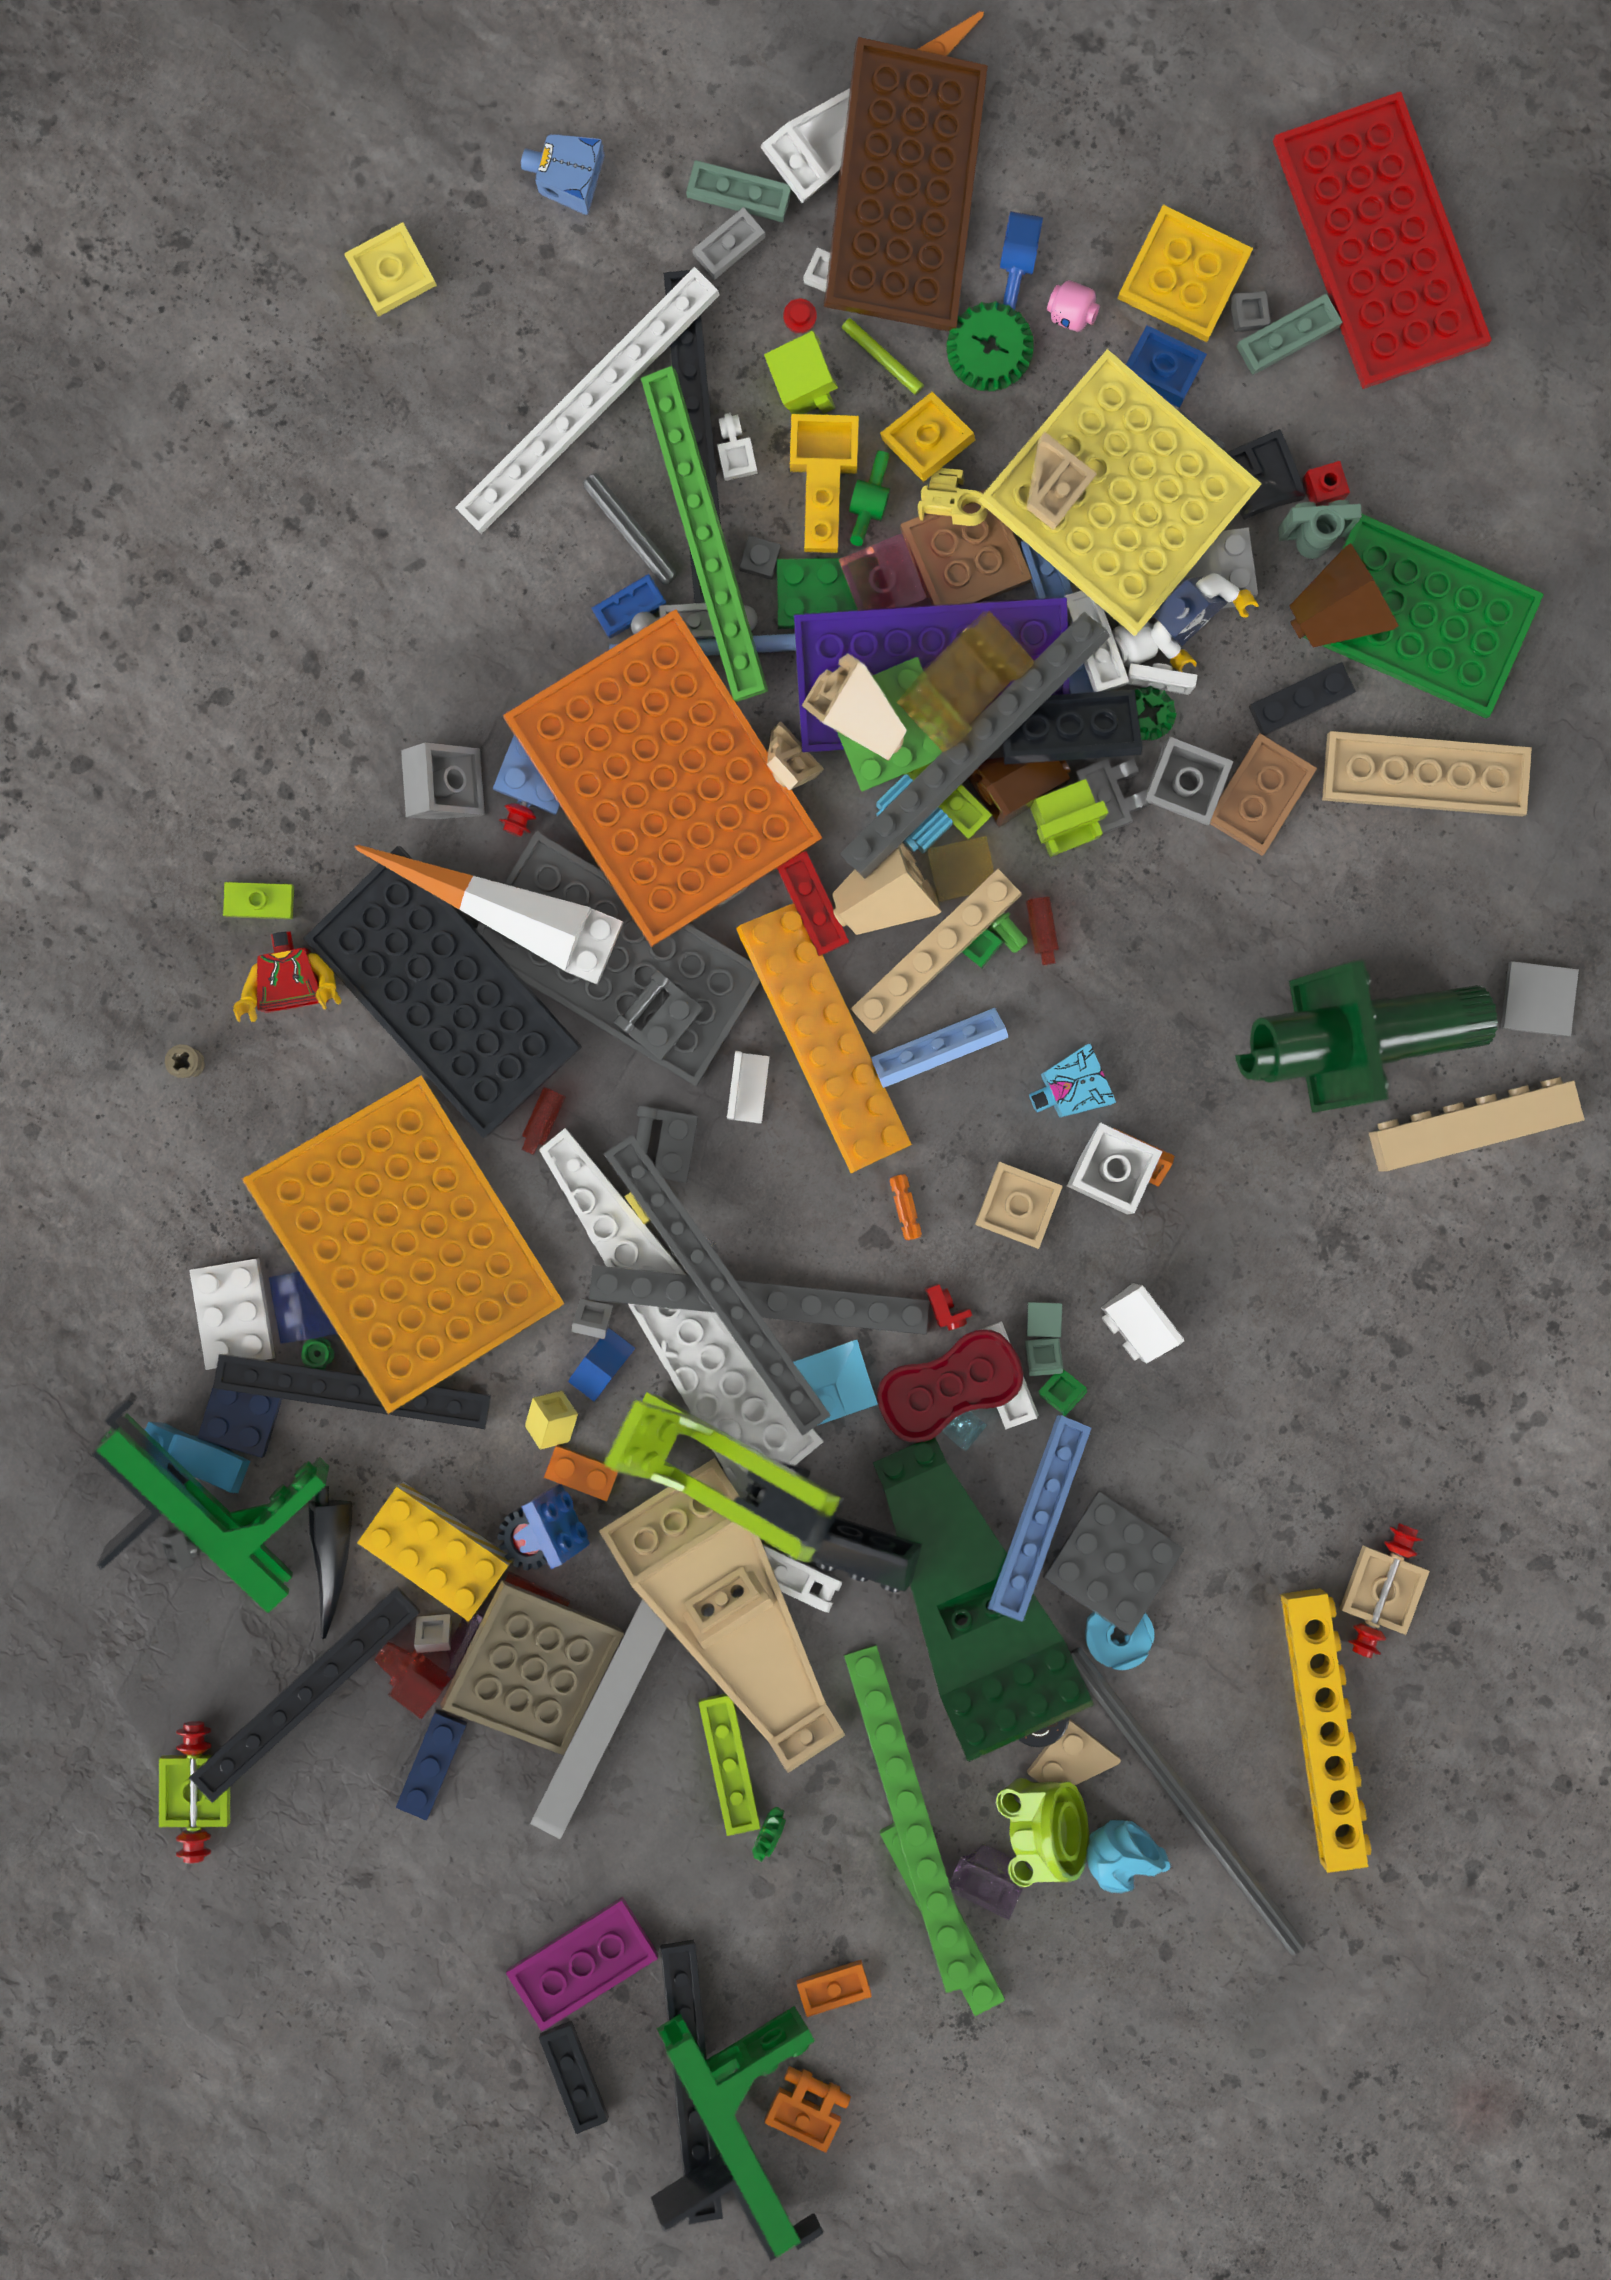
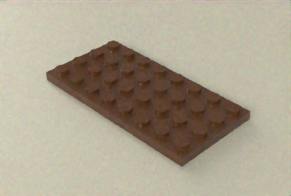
M858 37L855 43L823 307L948 332L957 327L988 65Z

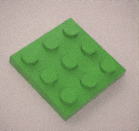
M918 657L872 676L907 730L903 736L904 741L901 748L891 756L889 761L837 731L861 792L932 763L952 743Z

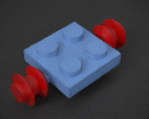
M514 735L493 790L518 800L517 803L504 806L509 814L507 819H499V822L504 824L503 830L505 832L522 837L523 832L531 833L526 827L528 820H536V816L529 809L530 805L553 815L557 814L560 805Z

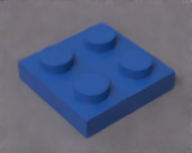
M1146 325L1126 366L1166 401L1180 408L1207 354Z

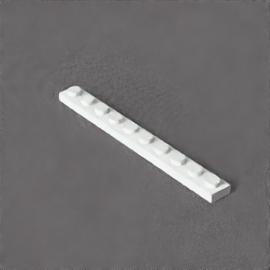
M694 267L455 508L482 534L719 296L718 290Z

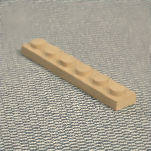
M997 869L863 996L851 1010L873 1034H876L1004 913L1022 893Z

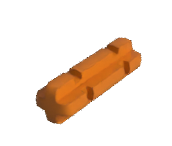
M906 1174L893 1176L889 1182L892 1191H895L896 1196L893 1197L900 1223L903 1222L904 1227L901 1228L904 1239H917L922 1236L920 1224L916 1223L918 1216L912 1193L908 1192V1187H910Z

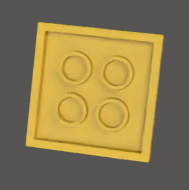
M1163 205L1117 299L1207 342L1253 248Z

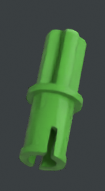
M1004 912L990 925L988 930L990 932L994 931L1011 952L1016 953L1027 944L1028 940L1010 920L1009 916L1011 914L1009 912L1005 914Z

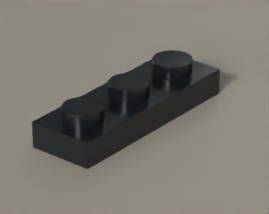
M1340 662L1250 704L1248 708L1260 733L1266 736L1353 695L1356 691L1343 663Z
M569 2021L541 2032L539 2040L575 2134L608 2122L609 2115L573 2022Z

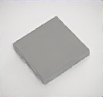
M1514 961L1508 962L1501 1029L1570 1037L1579 970Z

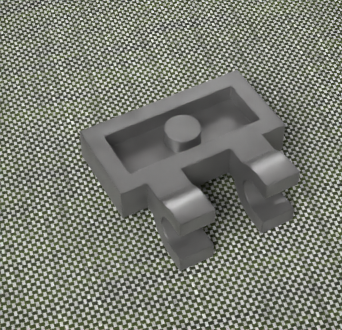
M1134 758L1112 768L1109 760L1105 759L1076 771L1079 781L1087 780L1095 802L1098 803L1104 800L1108 814L1104 819L1098 821L1103 834L1132 823L1133 820L1130 812L1150 806V803L1145 801L1147 789L1124 799L1117 783L1137 775L1139 770Z

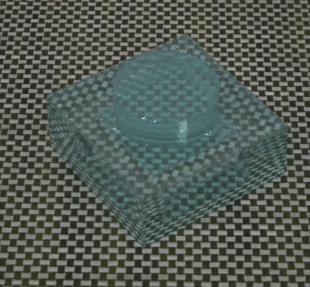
M968 1411L954 1418L942 1432L960 1448L967 1451L986 1428L987 1424L974 1413Z

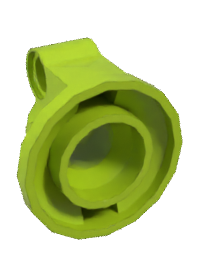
M1024 1778L1015 1779L998 1793L996 1798L999 1812L1010 1819V1840L1016 1857L1010 1861L1008 1866L1010 1878L1021 1887L1031 1886L1035 1882H1072L1079 1879L1087 1861L1089 1827L1084 1801L1077 1787L1069 1781L1034 1783ZM1013 1793L1019 1797L1021 1804L1014 1799ZM1025 1861L1031 1865L1033 1871L1026 1866Z

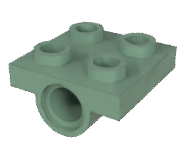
M1348 500L1333 501L1329 503V506H1316L1314 502L1299 503L1290 510L1278 527L1279 541L1296 540V547L1301 555L1309 559L1319 558L1326 553L1337 538L1346 537L1361 519V504H1350Z

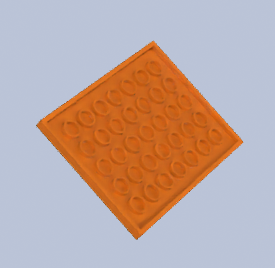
M676 609L503 715L510 729L651 947L822 839V836L793 791L780 785L773 777V771L767 766V750Z

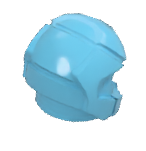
M1110 1820L1106 1825L1097 1829L1089 1836L1086 1855L1087 1864L1099 1886L1111 1893L1132 1891L1135 1888L1133 1875L1155 1876L1170 1869V1862L1165 1849L1159 1847L1147 1831L1132 1821Z

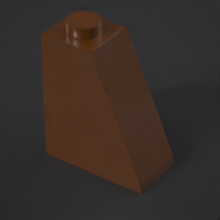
M1351 543L1345 546L1289 605L1295 616V619L1290 621L1299 639L1306 636L1312 647L1385 632L1399 626L1374 579Z
M1004 757L985 760L967 779L1000 828L1029 809L1036 798L1065 786L1070 779L1068 775L1070 768L1065 760L1004 764Z

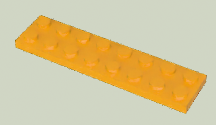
M794 903L739 925L736 928L739 937L850 1173L912 1145L885 1087H882L872 1059L823 955L818 956Z

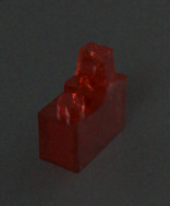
M389 1641L374 1660L391 1677L389 1684L393 1688L388 1695L420 1719L424 1717L452 1679L450 1674L423 1654L417 1653L416 1649L410 1653Z

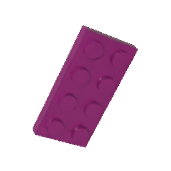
M621 1897L508 1968L506 1975L542 2032L658 1959L659 1954L624 1897Z

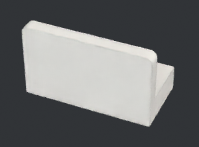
M735 1051L727 1114L728 1120L762 1124L770 1056Z

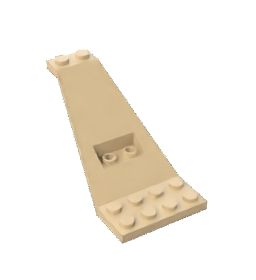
M715 1458L689 1474L733 1501L736 1497H740ZM667 1487L599 1530L633 1589L770 1743L787 1773L845 1736L826 1704L760 1537L687 1494L671 1487ZM741 1588L744 1590L741 1597H733V1592L736 1589ZM713 1607L715 1609L714 1613L709 1617L704 1616L705 1609Z

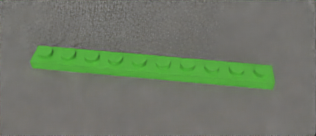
M670 366L641 377V381L733 700L739 702L768 692V688L676 370Z
M877 1645L844 1654L946 1993L979 1983Z

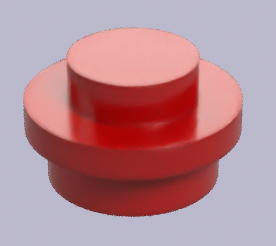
M801 298L790 301L784 309V323L792 332H808L814 327L817 319L814 305L810 301Z

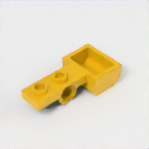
M791 414L790 472H806L804 552L838 553L840 473L857 474L859 416Z

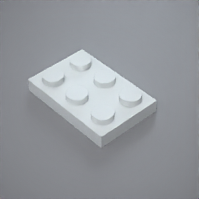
M259 1258L189 1270L205 1369L217 1368L219 1354L260 1360L275 1358Z

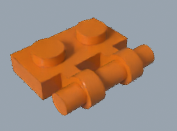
M789 2066L784 2080L795 2084L792 2093L779 2087L765 2116L764 2123L826 2153L841 2123V2116L831 2112L834 2104L846 2109L851 2095L840 2091V2086L832 2082L826 2084L812 2077V2072L805 2069L799 2071ZM806 2091L823 2098L820 2106L803 2098Z

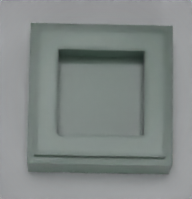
M1027 1302L1026 1336L1061 1337L1062 1303Z
M1059 1338L1025 1341L1029 1376L1063 1373L1064 1368Z

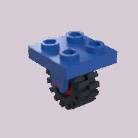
M562 1484L548 1489L504 1518L505 1521L499 1527L503 1531L498 1533V1540H504V1543L499 1545L500 1550L507 1549L509 1552L504 1557L507 1561L514 1558L513 1565L517 1568L523 1564V1570H529L532 1567L535 1570L546 1563L553 1569L562 1565L590 1545L587 1530L579 1521L573 1509L572 1498L564 1490Z

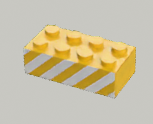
M402 1482L394 1489L357 1542L468 1622L476 1614L514 1560L512 1558L507 1561L504 1557L507 1555L505 1552L405 1482Z

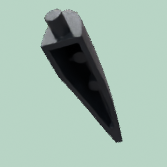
M324 1486L315 1495V1501H309V1537L319 1584L322 1639L327 1637L342 1590L352 1527V1501L329 1500V1486Z

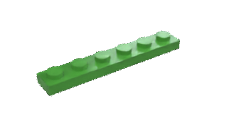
M892 1823L881 1829L880 1835L921 1912L895 1824ZM956 1905L979 1983L961 1988L974 2015L977 2016L1004 2002L1005 1997Z

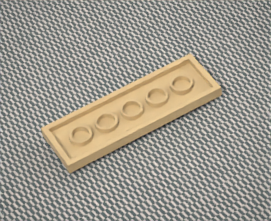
M1330 731L1327 734L1322 800L1523 817L1527 815L1532 747Z

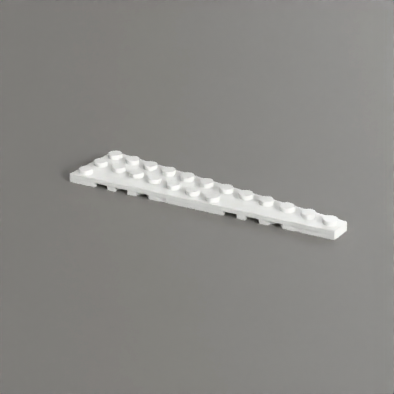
M564 1128L539 1149L558 1184L566 1194L573 1210L585 1227L592 1243L604 1260L606 1267L687 1275L646 1224L642 1223L632 1207L567 1128ZM628 1304L664 1368L668 1371L678 1392L683 1397L691 1414L765 1456L793 1465L798 1464L824 1442L814 1428L805 1435H801L716 1313ZM712 1449L738 1495L746 1498L748 1493L745 1490L748 1484L753 1485L754 1483L753 1480L747 1477L749 1470Z

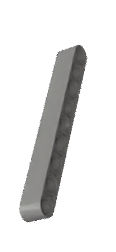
M643 1599L530 1822L531 1825L558 1839H561L667 1628Z

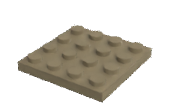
M501 1581L440 1704L442 1710L564 1755L624 1632L619 1627Z

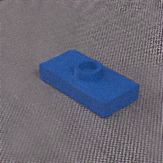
M647 574L591 609L608 638L611 639L631 627V622L636 614L640 612L653 614L660 610L659 606L667 604L650 574Z

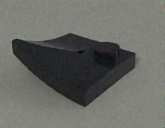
M1281 429L1226 452L1261 483L1260 487L1240 509L1244 520L1267 510L1305 499V492L1299 473Z

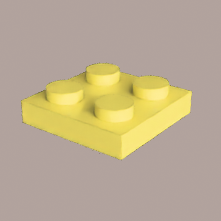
M403 222L344 253L378 317L437 286Z

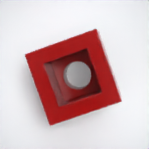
M1341 461L1308 470L1302 478L1309 502L1316 503V506H1328L1333 501L1345 500L1350 493ZM1330 477L1332 486H1328L1324 479Z

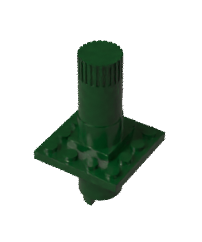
M1364 960L1353 961L1290 980L1289 985L1294 1012L1257 1018L1252 1025L1250 1033L1251 1053L1236 1055L1235 1059L1241 1074L1246 1079L1254 1081L1264 1080L1265 1082L1272 1083L1306 1077L1312 1113L1388 1100L1387 1091L1389 1084L1387 1076L1383 1072L1382 1064L1397 1062L1401 1059L1489 1045L1493 1041V1037L1496 1036L1498 1015L1495 1009L1496 1006L1493 1003L1494 1000L1490 996L1489 991L1487 992L1486 988H1482L1480 985L1392 999L1381 998L1371 1000L1369 993L1370 976L1365 969Z

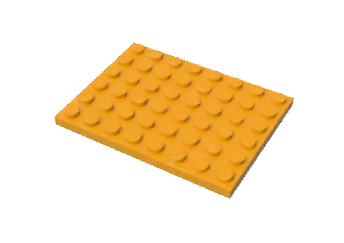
M422 1075L242 1179L388 1414L564 1305L563 1300Z

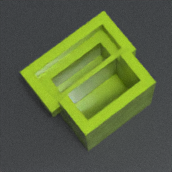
M814 331L764 354L782 403L792 414H805L816 408H819L825 414L836 409L830 392L838 389V386L830 374L820 348V339Z
M1086 779L1036 798L1030 807L1038 827L1037 834L1041 844H1045L1050 858L1100 838L1103 832L1098 821L1104 819L1108 814L1104 800L1098 803L1095 802Z

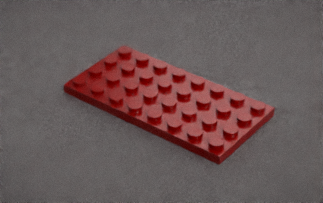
M1401 91L1275 135L1273 139L1274 147L1330 301L1343 322L1340 328L1362 389L1483 348L1491 343V336Z

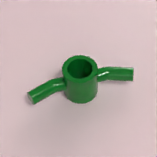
M877 450L869 481L866 482L858 479L854 488L849 513L858 515L850 538L851 543L855 546L863 544L871 519L880 522L883 519L890 493V488L881 486L890 454L884 451Z

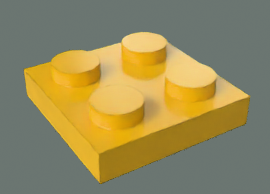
M930 392L880 433L882 441L923 482L975 441L974 432L933 392Z

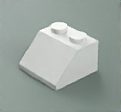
M1099 1123L1083 1150L1067 1187L1127 1215L1134 1214L1162 1151Z
M1132 1283L1101 1307L1106 1314L1102 1317V1320L1114 1334L1119 1331L1125 1338L1126 1342L1122 1346L1134 1361L1140 1358L1141 1361L1148 1363L1185 1341L1143 1285Z

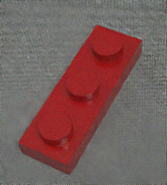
M807 851L794 856L777 867L778 873L798 914L801 916L804 927L816 948L818 956L825 955L848 944L849 940L842 925L834 915V908Z

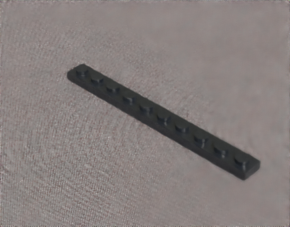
M691 270L663 272L665 296ZM700 314L670 345L672 367L676 370L721 525ZM690 551L694 602L705 603Z

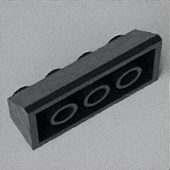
M835 1516L813 1560L817 1562L816 1566L828 1571L838 1569L847 1572L850 1578L857 1581L866 1582L871 1580L880 1583L881 1588L890 1592L898 1593L900 1590L905 1592L912 1584L922 1544ZM784 1553V1555L787 1556L788 1558H791V1559H794V1560H798V1559H795L794 1557L788 1555L787 1553Z

